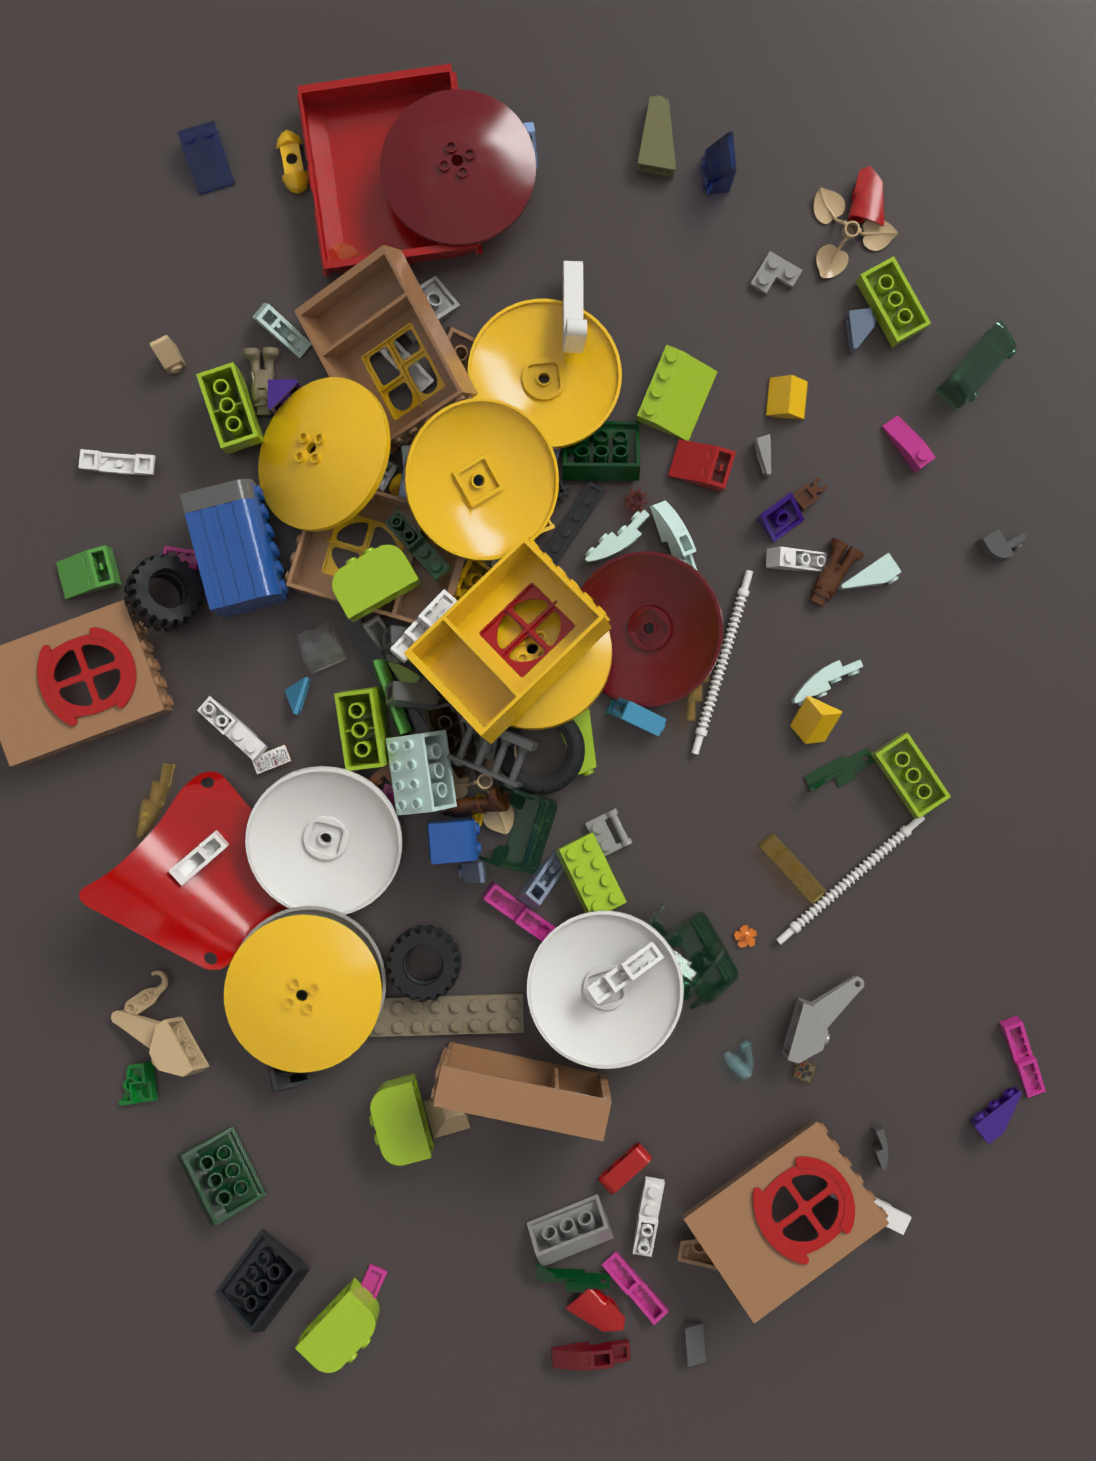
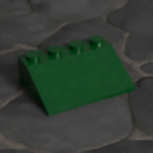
M606 421L594 434L585 440L563 448V480L639 481V421Z
M233 1126L176 1155L209 1224L212 1226L220 1224L266 1196L263 1186Z

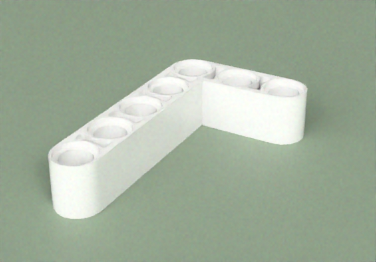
M563 261V353H583L587 337V319H583V261Z

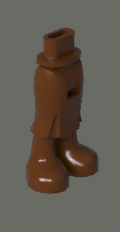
M832 538L830 541V546L833 549L829 560H826V565L815 582L814 589L812 590L814 593L810 598L812 602L822 607L836 593L842 579L849 572L850 566L855 561H861L864 557L862 552L850 546L842 563L839 564L838 561L846 551L848 544L836 538Z
M494 785L489 788L487 797L460 798L456 800L457 807L440 810V812L444 816L466 817L478 813L487 814V812H505L510 807L508 793L501 791L498 785Z

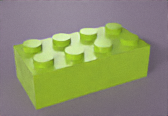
M894 256L860 274L856 280L857 286L869 307L872 308V313L875 314L876 320L892 348L925 331L931 324Z
M908 732L901 733L871 753L913 818H921L951 797Z
M593 832L555 850L585 913L611 911L627 902Z

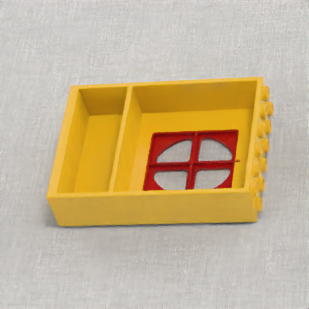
M525 537L403 653L479 735L490 744L611 629L608 623L610 619L606 612L599 605L596 606L592 598L586 592L583 593L573 579L570 580L566 573L559 566H556L546 553L543 554L539 549L540 547L532 539L528 541ZM528 600H542L548 603V607L530 624H527L514 611V607L517 604ZM556 612L560 617V632L555 644L549 646L536 633V628L552 613ZM509 615L522 628V632L506 648L501 649L497 639L498 628L503 617ZM527 637L532 638L544 651L541 657L531 661L519 662L510 658L511 652Z

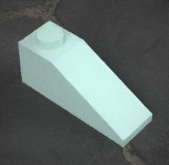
M263 303L252 316L258 324L298 358H301L312 345L309 340L268 303Z
M887 553L841 584L838 589L846 590L876 586L886 582L891 584L898 579L897 575L902 571L891 555Z

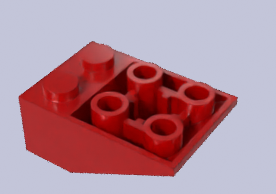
M679 439L668 477L723 493L736 452L719 446Z

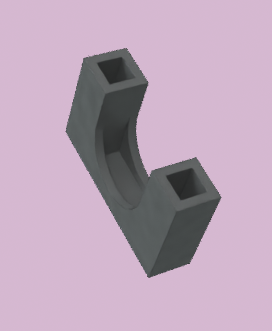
M391 625L383 631L384 650L390 651V648L409 627ZM421 672L417 683L392 681L385 687L386 706L429 710L437 705L439 698L436 688Z

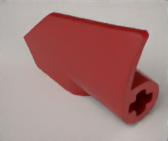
M870 165L859 170L851 195L852 203L848 220L858 223H864L865 220H869L883 227V182Z
M585 1289V1292H580L579 1297L566 1306V1310L603 1332L624 1330L625 1316L619 1311L615 1301L610 1296H605L599 1289Z

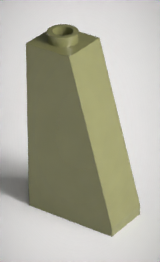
M661 95L650 96L636 171L674 177L676 162L669 99Z

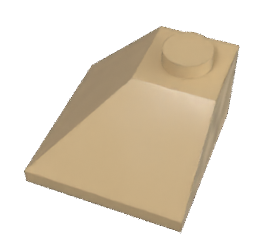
M432 1099L423 1101L434 1138L471 1128L467 1113L434 1107V1100Z

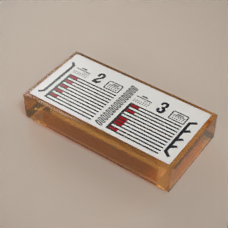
M287 743L263 752L256 762L252 759L251 762L256 775H260L293 762Z

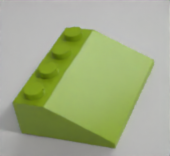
M666 345L638 411L636 421L681 440L689 441L717 371L689 354Z

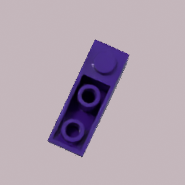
M1015 1086L1006 1089L999 1099L992 1100L986 1109L975 1113L972 1117L973 1119L969 1121L988 1144L1001 1136L1007 1128L1022 1094Z

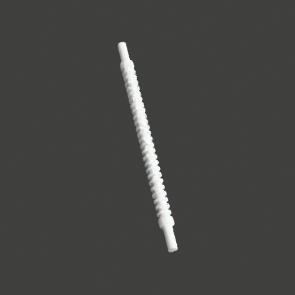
M746 570L741 588H738L737 591L738 597L735 598L737 602H734L735 607L732 608L734 612L731 613L732 618H729L731 622L727 624L729 628L726 631L728 632L724 634L726 638L723 639L724 644H722L721 655L719 654L720 659L717 660L718 665H715L717 669L713 671L715 675L712 676L713 681H710L712 685L709 686L710 691H707L709 695L705 697L707 701L704 704L706 705L702 707L704 712H701L702 717L699 718L701 722L698 723L699 727L695 730L697 735L691 751L693 754L699 755L703 738L707 736L708 731L706 728L709 727L708 722H711L709 720L712 717L711 712H714L712 707H715L714 701H717L715 697L719 695L717 691H720L719 686L722 685L720 681L723 680L722 675H725L723 671L726 670L725 665H728L726 661L730 659L728 657L731 654L730 649H733L731 644H734L733 639L736 638L734 634L737 633L736 628H739L737 624L741 622L739 618H742L741 613L744 612L742 608L745 607L744 602H747L745 598L750 593L748 588L753 575V571Z
M923 816L921 818H914L908 825H903L899 832L896 831V835L891 836L892 839H887L888 842H884V846H879V850L875 849V853H871V857H867L866 861L863 860V864H859L858 868L855 867L854 872L850 871L851 874H847L846 879L842 878V882H838V886L834 885V889H830V893L826 892V896L821 897L822 900H817L818 903H813L814 906L809 907V911L805 910V914H801V918H797L796 922L790 923V927L776 939L779 944L782 945L794 933H799L802 930L801 927H805V923L809 924L810 919L814 920L813 916H818V912L822 913V909H826V905L830 906V902H834V898H839L838 895H842L843 890L847 891L846 888H850L851 883L855 884V880H859V876L863 877V873H867V869L871 870L872 865L876 866L875 863H879L880 858L884 859V855H888V851L892 852V848H896V844L900 845V841L905 840L904 837L908 838L912 834L911 831L921 824L925 818Z

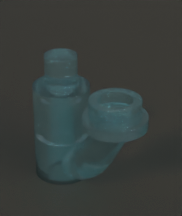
M747 1039L739 1046L741 1052L746 1053V1064L737 1055L733 1056L730 1051L724 1054V1057L728 1060L727 1065L742 1081H745L752 1074L754 1066L751 1049L753 1043Z

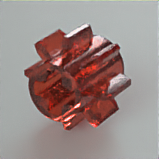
M638 488L635 492L633 489H630L631 495H625V499L629 500L626 507L631 506L632 512L637 508L643 511L642 504H648V501L644 500L647 493L642 494L640 492L641 488ZM635 496H638L640 500L637 504L633 500Z

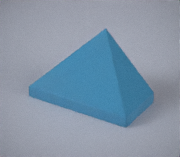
M304 677L284 690L293 714L301 715L311 678Z

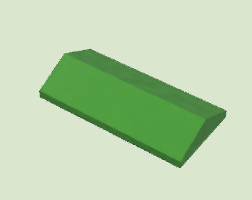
M377 659L373 661L372 667L386 702L385 687L393 681L386 659ZM387 706L398 736L411 732L412 729L404 707Z

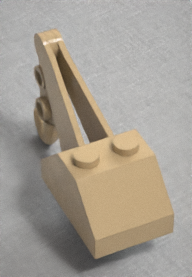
M155 970L151 975H159L162 978L161 984L154 988L144 989L125 1003L123 1010H117L112 1013L111 1020L150 1049L151 1062L159 1071L182 1077L201 1073L210 1066L183 1017L158 1021L139 1015L154 1005L160 994L168 986L167 975L161 970Z

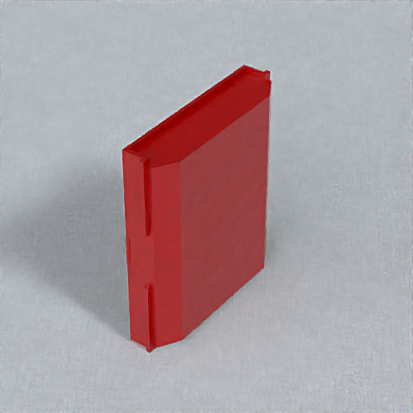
M451 63L297 86L299 94L297 95L306 161L309 163L307 168L310 188L314 197V217L323 277H329L331 273H346L382 245L400 249L408 264L461 257L475 252V255L483 254L482 244L451 247L430 242L413 233L398 219L391 209L381 182V152L391 126L399 115L417 100L435 92L458 89L456 72H452ZM454 158L452 161L454 166H460L463 163L461 158Z

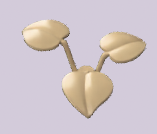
M822 187L817 191L813 204L816 219L822 224H828L834 220L844 225L842 228L844 239L836 248L832 244H827L820 248L816 255L817 268L822 278L835 277L846 268L848 254L840 249L848 239H853L858 233L864 236L863 244L871 251L882 250L897 236L898 232L886 221H884V226L882 227L867 220L863 224L864 232H862L858 222H847L846 220L837 219L836 217L841 216L845 210V201L842 196Z
M514 746L515 759L517 757L516 746ZM486 759L487 768L492 769L494 761ZM452 768L456 799L467 795V786L478 785L480 790L487 791V793H489V788L493 786L492 777L486 774H481L477 780L468 783L469 777L459 779ZM510 805L509 809L505 812H487V814L483 815L484 824L493 831L508 834L514 822L512 806Z

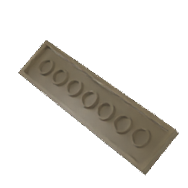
M523 993L444 995L432 1001L429 999L426 1002H420L419 999H415V1001L410 1000L409 996L385 997L381 1013L370 1033V1037L524 1033Z

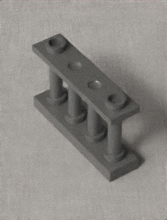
M462 716L461 722L466 723L465 727L467 729L457 755L448 754L447 758L452 760V764L460 767L465 765L504 782V786L510 789L522 787L523 783L516 780L526 753L536 751L539 743L505 730L499 736L502 743L492 769L481 765L489 746V742L484 738L475 761L464 758L472 735L476 730ZM513 743L518 745L519 752L508 777L499 773L509 745L511 746Z

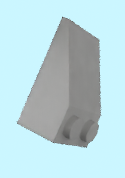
M436 276L420 285L439 322H442L460 306ZM412 330L405 332L413 343L417 341Z

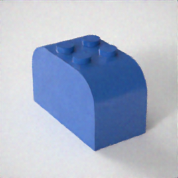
M475 819L427 821L429 860L431 864L478 860V855L481 854V843L477 842L476 835H480V826L478 822H475Z

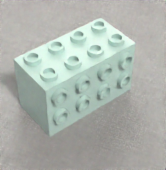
M446 730L386 738L397 816L435 812L457 807L451 761L447 758L449 747Z

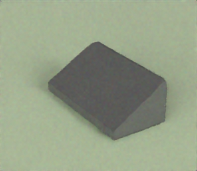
M703 1322L684 1323L687 1366L692 1367L706 1362Z

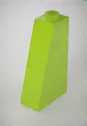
M589 708L573 719L578 725L585 743L584 762L578 773L579 775L583 774V776L594 773L593 768L597 767ZM561 733V736H562V738H563V740H564V743H565V745H566V747H567L566 740H565L563 734Z

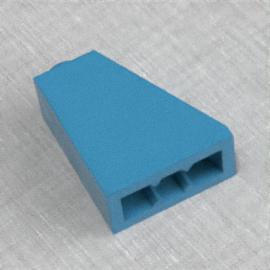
M620 697L618 700L612 698L605 712L658 737L664 730L667 720Z

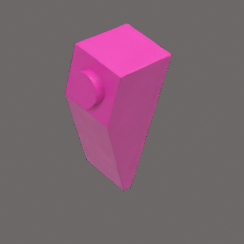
M898 415L882 426L914 473L936 458L927 444Z

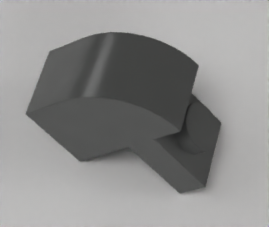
M997 529L977 542L989 558L1005 560L1014 556L1013 551L1022 547V542L1027 537L1023 532L1006 541L1000 529Z

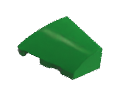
M152 1062L128 1065L127 1078L122 1087L125 1089L123 1099L119 1100V1106L158 1100L155 1070Z

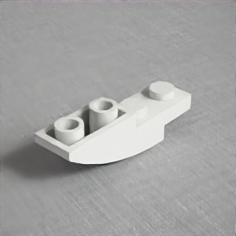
M211 696L197 710L253 761L256 762L268 748L252 730Z
M645 1176L637 1215L633 1254L652 1257L665 1185L664 1179Z

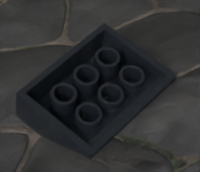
M262 1230L216 1293L251 1333L264 1332L304 1279L310 1268L298 1255L268 1232Z

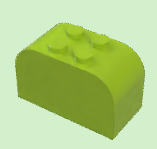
M231 362L196 374L220 448L226 454H230L263 443V433L247 385L235 363Z
M382 545L375 549L371 547L365 550L363 556L359 558L353 557L345 562L346 565L335 573L332 588L348 619L355 622L422 583L409 560L398 547Z
M378 686L335 693L334 697L345 769L352 771L384 767L389 764L386 738H390L385 700L381 688Z
M415 1073L382 1083L371 1101L369 1120L371 1126L375 1127V1143L377 1146H380L383 1157L389 1163L397 1166L432 1158L434 1144Z
M354 1277L301 1333L295 1349L317 1370L324 1373L338 1371L347 1362L351 1363L356 1358L357 1351L361 1347L364 1349L370 1343V1337L374 1333L380 1313L377 1299H374L373 1295L365 1287L363 1288L361 1283Z

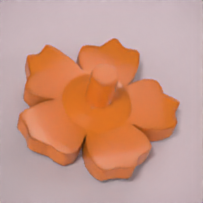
M742 925L739 928L740 931H735L734 937L736 940H739L737 945L740 948L746 947L747 944L750 947L755 945L756 939L753 937L757 936L756 930L749 929L748 925Z

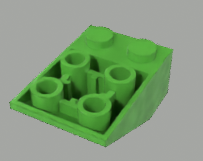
M106 545L83 551L56 562L66 600L122 585L113 549Z

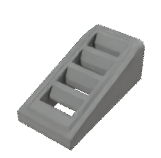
M770 434L756 438L753 443L764 479L771 475Z

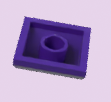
M295 379L268 380V408L274 415L280 406L294 392L301 388L300 384Z
M790 492L760 514L756 520L769 538L775 542L804 521V518L793 493Z

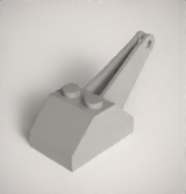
M853 976L811 1002L797 997L781 1052L787 1060L801 1063L824 1049V1045L827 1046L830 1038L827 1028L864 988L862 978Z

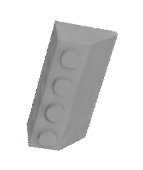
M598 1194L527 1222L536 1257L543 1266L614 1238Z

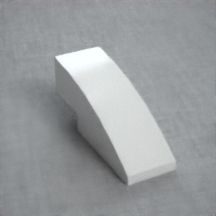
M216 830L171 868L169 873L182 886L222 852L229 843Z

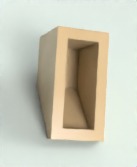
M168 335L149 343L162 366L169 374L178 373L183 369L182 367L186 366L176 344Z

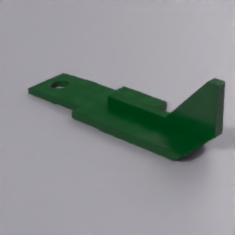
M868 748L846 759L843 755L804 776L809 786L807 788L808 792L816 790L833 778L839 787L855 779V773L875 763ZM864 755L868 756L867 761H863L862 757Z
M536 1263V1279L541 1282L566 1283V1292H585V1289L610 1290V1274L585 1273V1269L545 1268L542 1264ZM606 1280V1283L603 1284L600 1281Z

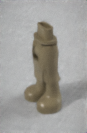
M275 347L262 348L264 370H261V350L257 348L242 349L243 356L250 361L251 393L257 416H271L272 412L268 408V380L274 379V361L279 355V349Z

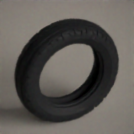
M574 720L556 726L563 734L567 744V757L563 766L555 774L544 778L533 777L520 768L516 780L522 782L523 785L518 787V789L530 794L546 795L562 790L576 778L584 762L585 743L583 735ZM509 726L506 730L519 735L523 729ZM499 737L497 740L496 755L502 743L500 742L501 738ZM513 743L511 746L509 745L500 767L503 775L508 777L516 760L514 754L515 744Z

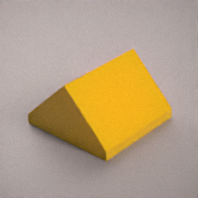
M794 375L769 378L766 416L804 420L808 381Z
M807 695L790 726L805 744L825 742L840 718L842 711Z

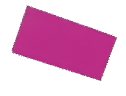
M370 1263L361 1286L365 1287L373 1295L372 1297L376 1299L388 1271Z

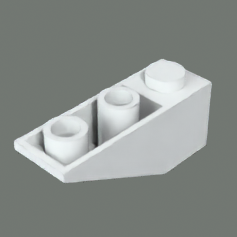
M781 546L768 548L766 568L822 572L826 565L827 553Z

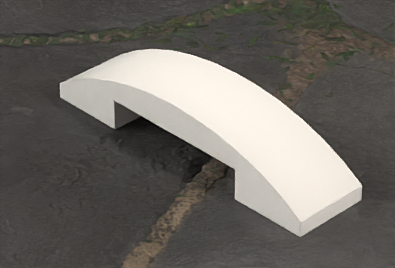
M80 449L78 468L114 474L154 475L156 456L105 453L97 450Z

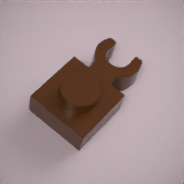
M820 477L813 481L812 487L806 483L793 494L797 504L803 511L819 498L816 493H822L827 489L826 485L823 488L817 487V482L821 480Z

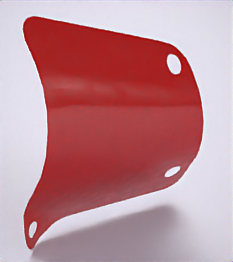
M212 771L201 773L190 780L180 790L160 822L135 850L110 872L97 881L85 886L79 892L80 900L87 907L208 970H219L226 967L232 961L244 939L258 924L280 911L289 909L276 901L263 889L248 862L245 839L247 823L252 809L220 773ZM204 778H212L214 785L210 788H204L201 781ZM217 830L229 845L181 886L169 873V870ZM208 952L215 954L217 962L215 964H208L204 959V955Z

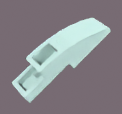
M666 500L650 506L662 543L668 542L672 556L687 562L697 570L692 553L696 552V548L679 515Z
M645 510L641 513L637 511L630 519L632 521L628 527L624 525L617 532L618 537L613 532L609 535L605 533L598 540L600 544L596 548L591 547L586 552L585 562L590 564L603 561L627 549L641 537L642 534L637 529L650 515Z
M840 660L820 669L797 690L791 699L792 704L798 703L799 706L802 705L807 695L810 697L815 695L816 698L826 695V690L831 689L828 681L833 684L842 680V675L848 674V676L859 673L858 669L863 667L861 660L842 666Z

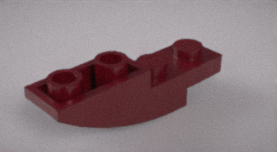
M628 1339L590 1345L589 1341L551 1347L552 1367L565 1370L614 1368L615 1363L631 1361L630 1342Z

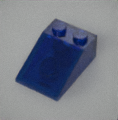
M215 121L178 131L182 149L199 195L236 184L221 134Z
M733 131L728 132L706 148L704 157H701V169H705L702 183L703 188H706L707 194L730 192L737 171Z

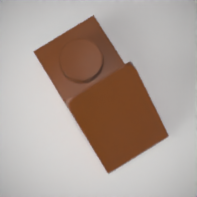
M389 764L381 767L368 780L379 787L385 781L383 779L385 776L392 784Z

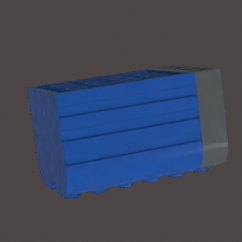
M239 479L179 494L210 611L222 618H227L280 604L288 600L289 587L286 586L287 582L282 578L285 572L282 563L277 559L280 553L278 546L272 540L275 534L273 527L267 521V519H270L268 508L262 502L265 498L263 490L259 485H256L252 479Z

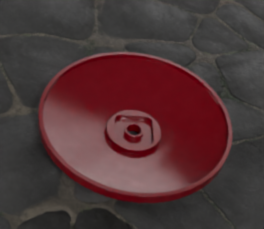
M451 89L427 95L414 102L399 115L391 126L382 147L380 175L383 190L391 209L408 229L421 238L439 245L465 247L481 244L501 235L522 215L530 201L535 185L536 158L528 131L510 108L499 100L481 92ZM454 158H461L463 163L460 166H454L452 161Z
M642 551L628 553L616 557L599 567L581 588V591L583 593L586 592L592 598L593 603L596 606L599 605L610 619L608 623L611 626L609 633L612 642V664L607 682L602 690L606 695L615 700H618L620 697L642 707L666 705L693 692L713 670L723 643L724 626L722 611L715 592L708 581L687 562L661 552ZM647 623L654 625V632L652 634L647 633L645 630Z

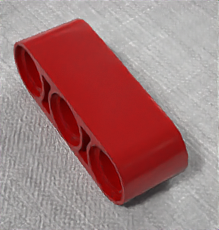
M638 1142L599 1176L598 1181L612 1195L651 1161L652 1156Z

